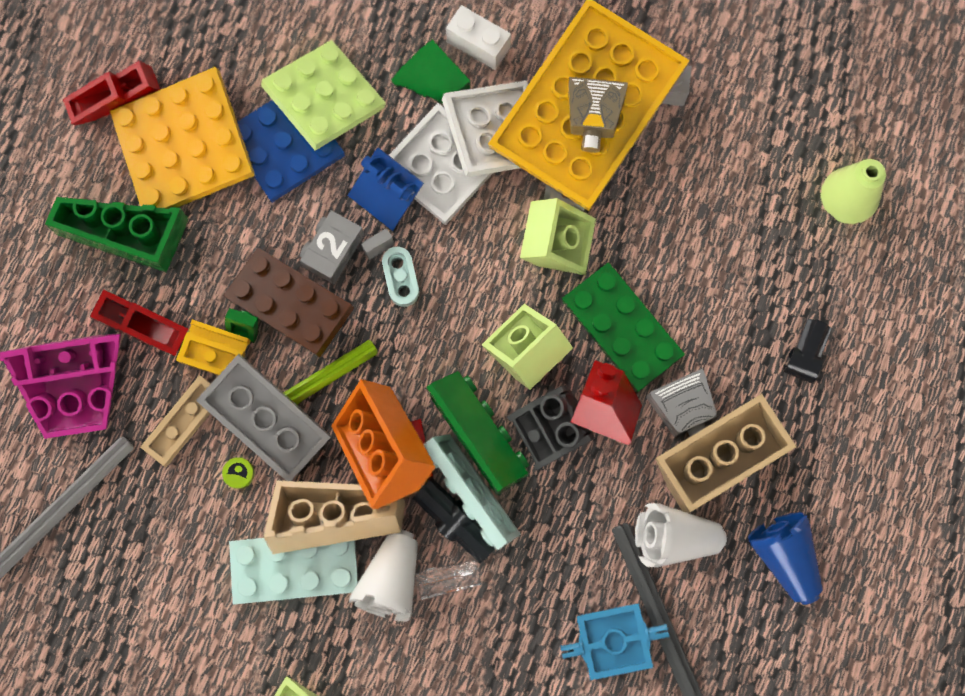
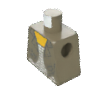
M569 77L570 130L573 135L583 136L581 150L590 153L599 152L601 137H614L626 97L627 82Z

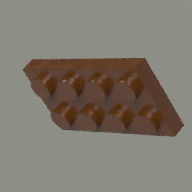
M258 247L223 295L238 307L258 317L259 320L319 358L354 310V307L349 302Z

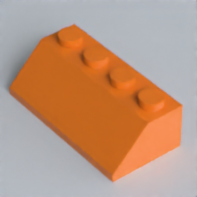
M360 379L331 427L371 508L379 509L419 491L431 475L435 464L392 388Z

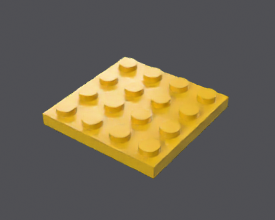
M216 67L110 111L140 206L154 205L156 208H177L255 176L221 73Z

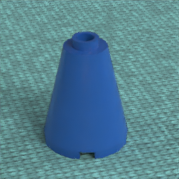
M802 512L789 513L774 518L776 523L767 529L762 524L751 531L748 535L751 547L794 602H801L803 605L817 601L820 598L819 594L823 591L810 521L807 516H804Z

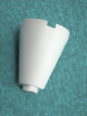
M648 503L645 506L648 507L647 511L640 512L637 518L635 544L636 547H641L643 556H639V558L646 567L657 568L719 554L726 545V532L719 523L659 503Z
M401 530V533L387 535L351 593L349 602H355L354 606L380 617L385 618V614L391 615L393 613L396 614V621L407 622L410 620L418 542L413 539L414 535L411 532Z

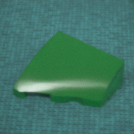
M433 39L413 55L391 79L395 86L399 87L400 85L413 90L416 94L433 98L443 104L442 97L444 93L471 89L469 78Z

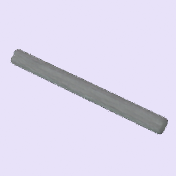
M120 437L0 553V578L19 562L134 449L133 444L127 438Z

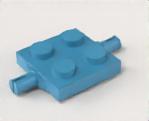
M636 603L576 616L580 631L579 642L561 645V652L574 650L562 653L563 659L582 655L588 667L590 680L653 668L650 653L651 641L669 638L670 636L668 631L656 633L668 630L667 624L648 628L642 618L640 605Z

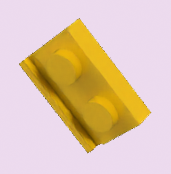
M191 320L189 332L186 333L176 361L219 376L238 354L245 357V351L251 340Z

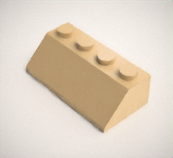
M760 394L655 459L665 483L683 512L690 513L797 446L764 396Z

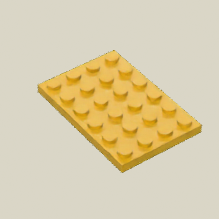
M586 0L498 128L488 146L587 211H590L687 67L689 59L594 0ZM569 77L628 83L626 97L614 137H601L599 152L590 153L581 150L583 136L571 134L568 97Z

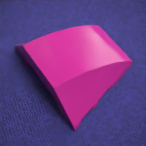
M121 334L96 335L0 352V361L5 363L12 376L11 380L14 386H18L26 400V407L44 439L108 428Z

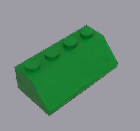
M459 371L426 386L429 397L497 496L528 476L526 468L530 466L520 451L514 453L508 444L512 441L510 435L502 425L497 428L491 417L495 415L485 400L479 402L474 394L477 388L468 375L462 377Z

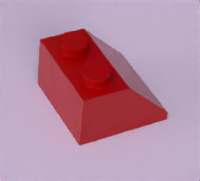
M595 360L577 403L571 423L630 445L642 404L624 371L615 368L611 364Z

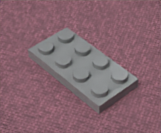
M240 354L229 363L196 400L286 481H292L332 437Z

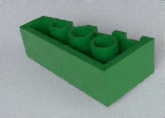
M56 197L45 225L58 236L167 273L189 219L181 208L176 207L167 209L156 208L154 205L134 206L121 202L100 203L96 200Z

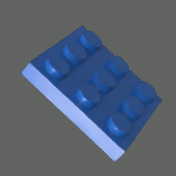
M273 100L237 121L255 173L254 177L271 203L345 157L344 151L335 139L315 151Z

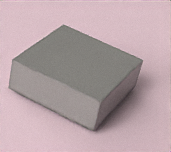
M384 229L362 242L361 245L364 253L370 260L394 246V241L388 229Z

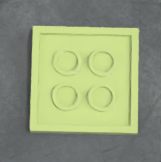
M333 40L265 77L261 82V87L315 151L385 108L386 104Z

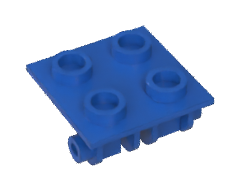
M377 147L372 157L366 156L362 160L361 166L364 169L348 196L390 230L394 231L424 183Z

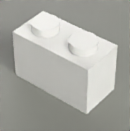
M462 5L446 27L447 43L495 71L511 48V33Z

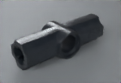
M433 478L412 498L435 520L438 531L446 539L453 542L457 541L479 563L483 562L495 550V546L487 544L482 537L481 530L483 529L476 519H470L463 510L462 505L464 502L462 500H455Z

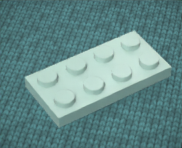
M450 434L433 437L423 444L434 462L435 468L439 467L445 475L444 482L453 494L457 493L464 502L462 507L467 516L472 520L476 519L483 529L481 530V535L490 546L494 545L499 550L521 535Z
M264 538L229 541L233 605L352 593L358 584L355 540L272 554Z

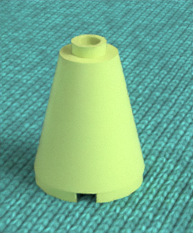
M865 159L839 168L828 175L821 188V201L827 213H830L837 221L847 224H856L869 219L876 212L880 203L886 179L884 166L877 160Z

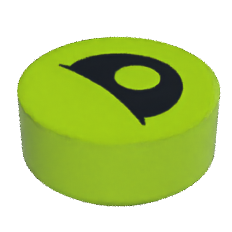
M240 457L227 461L222 470L224 482L235 489L249 486L255 476L253 465L248 460Z

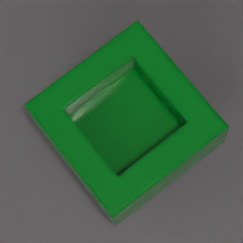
M229 308L224 317L226 331L249 338L250 342L255 343L259 334L258 317L253 316L247 311H237Z

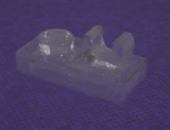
M464 552L466 559L464 563L456 564L453 556H449V567H432L421 573L414 574L421 600L482 585L477 561H472L471 555L468 552Z

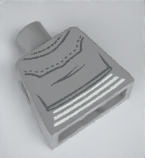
M703 368L653 390L646 396L673 437L688 432L691 437L706 428L705 423L717 417Z

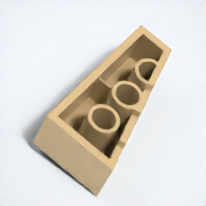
M276 480L264 539L272 554L401 533L406 504L404 498H401L379 509H372L360 484Z

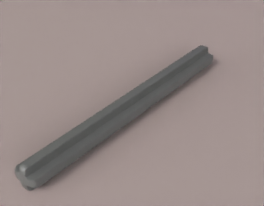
M623 523L614 527L612 533L652 626L667 624L668 630L656 633L669 632V638L658 640L682 695L703 696L650 571L640 561L639 556L643 555L640 548L636 547L635 537L630 525Z

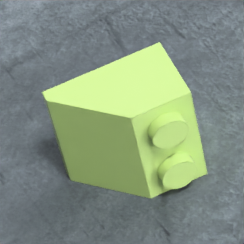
M558 198L531 201L520 258L539 267L586 275L596 218Z
M523 304L482 344L518 382L529 390L539 383L573 349L557 324L526 304Z

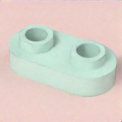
M392 247L382 257L388 292L391 300L396 305L408 307L414 304L419 297V287L412 257L405 248ZM400 259L403 261V266L401 268H394L392 266L393 261ZM403 287L410 290L409 295L406 297L399 295V290Z

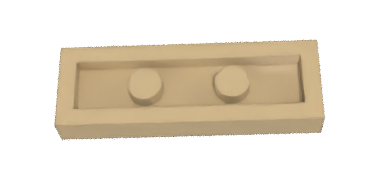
M200 375L140 447L164 467L170 464L211 414L196 401L211 384Z

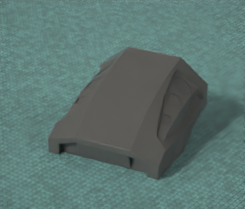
M565 385L556 388L507 416L508 420L513 422L528 448L535 462L534 467L536 471L595 439L593 431L571 423L578 401Z

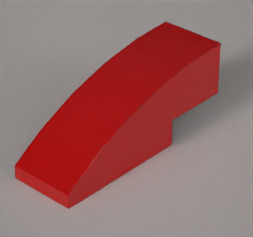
M137 61L117 74L109 71L62 100L72 125L77 126L108 116L111 110L161 89L153 68L141 61Z
M104 289L90 314L91 319L173 356L176 355L188 331V328Z

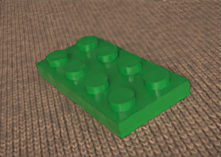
M609 262L561 299L616 368L624 371L637 393L685 355Z

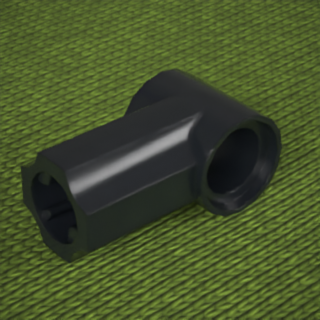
M806 319L796 346L791 349L788 358H790L788 366L784 365L783 372L812 384L822 367L823 359L821 356L832 328L820 320Z

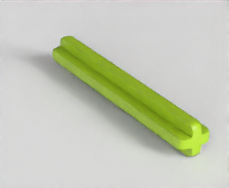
M367 340L283 393L297 405L378 354L377 348L371 340Z

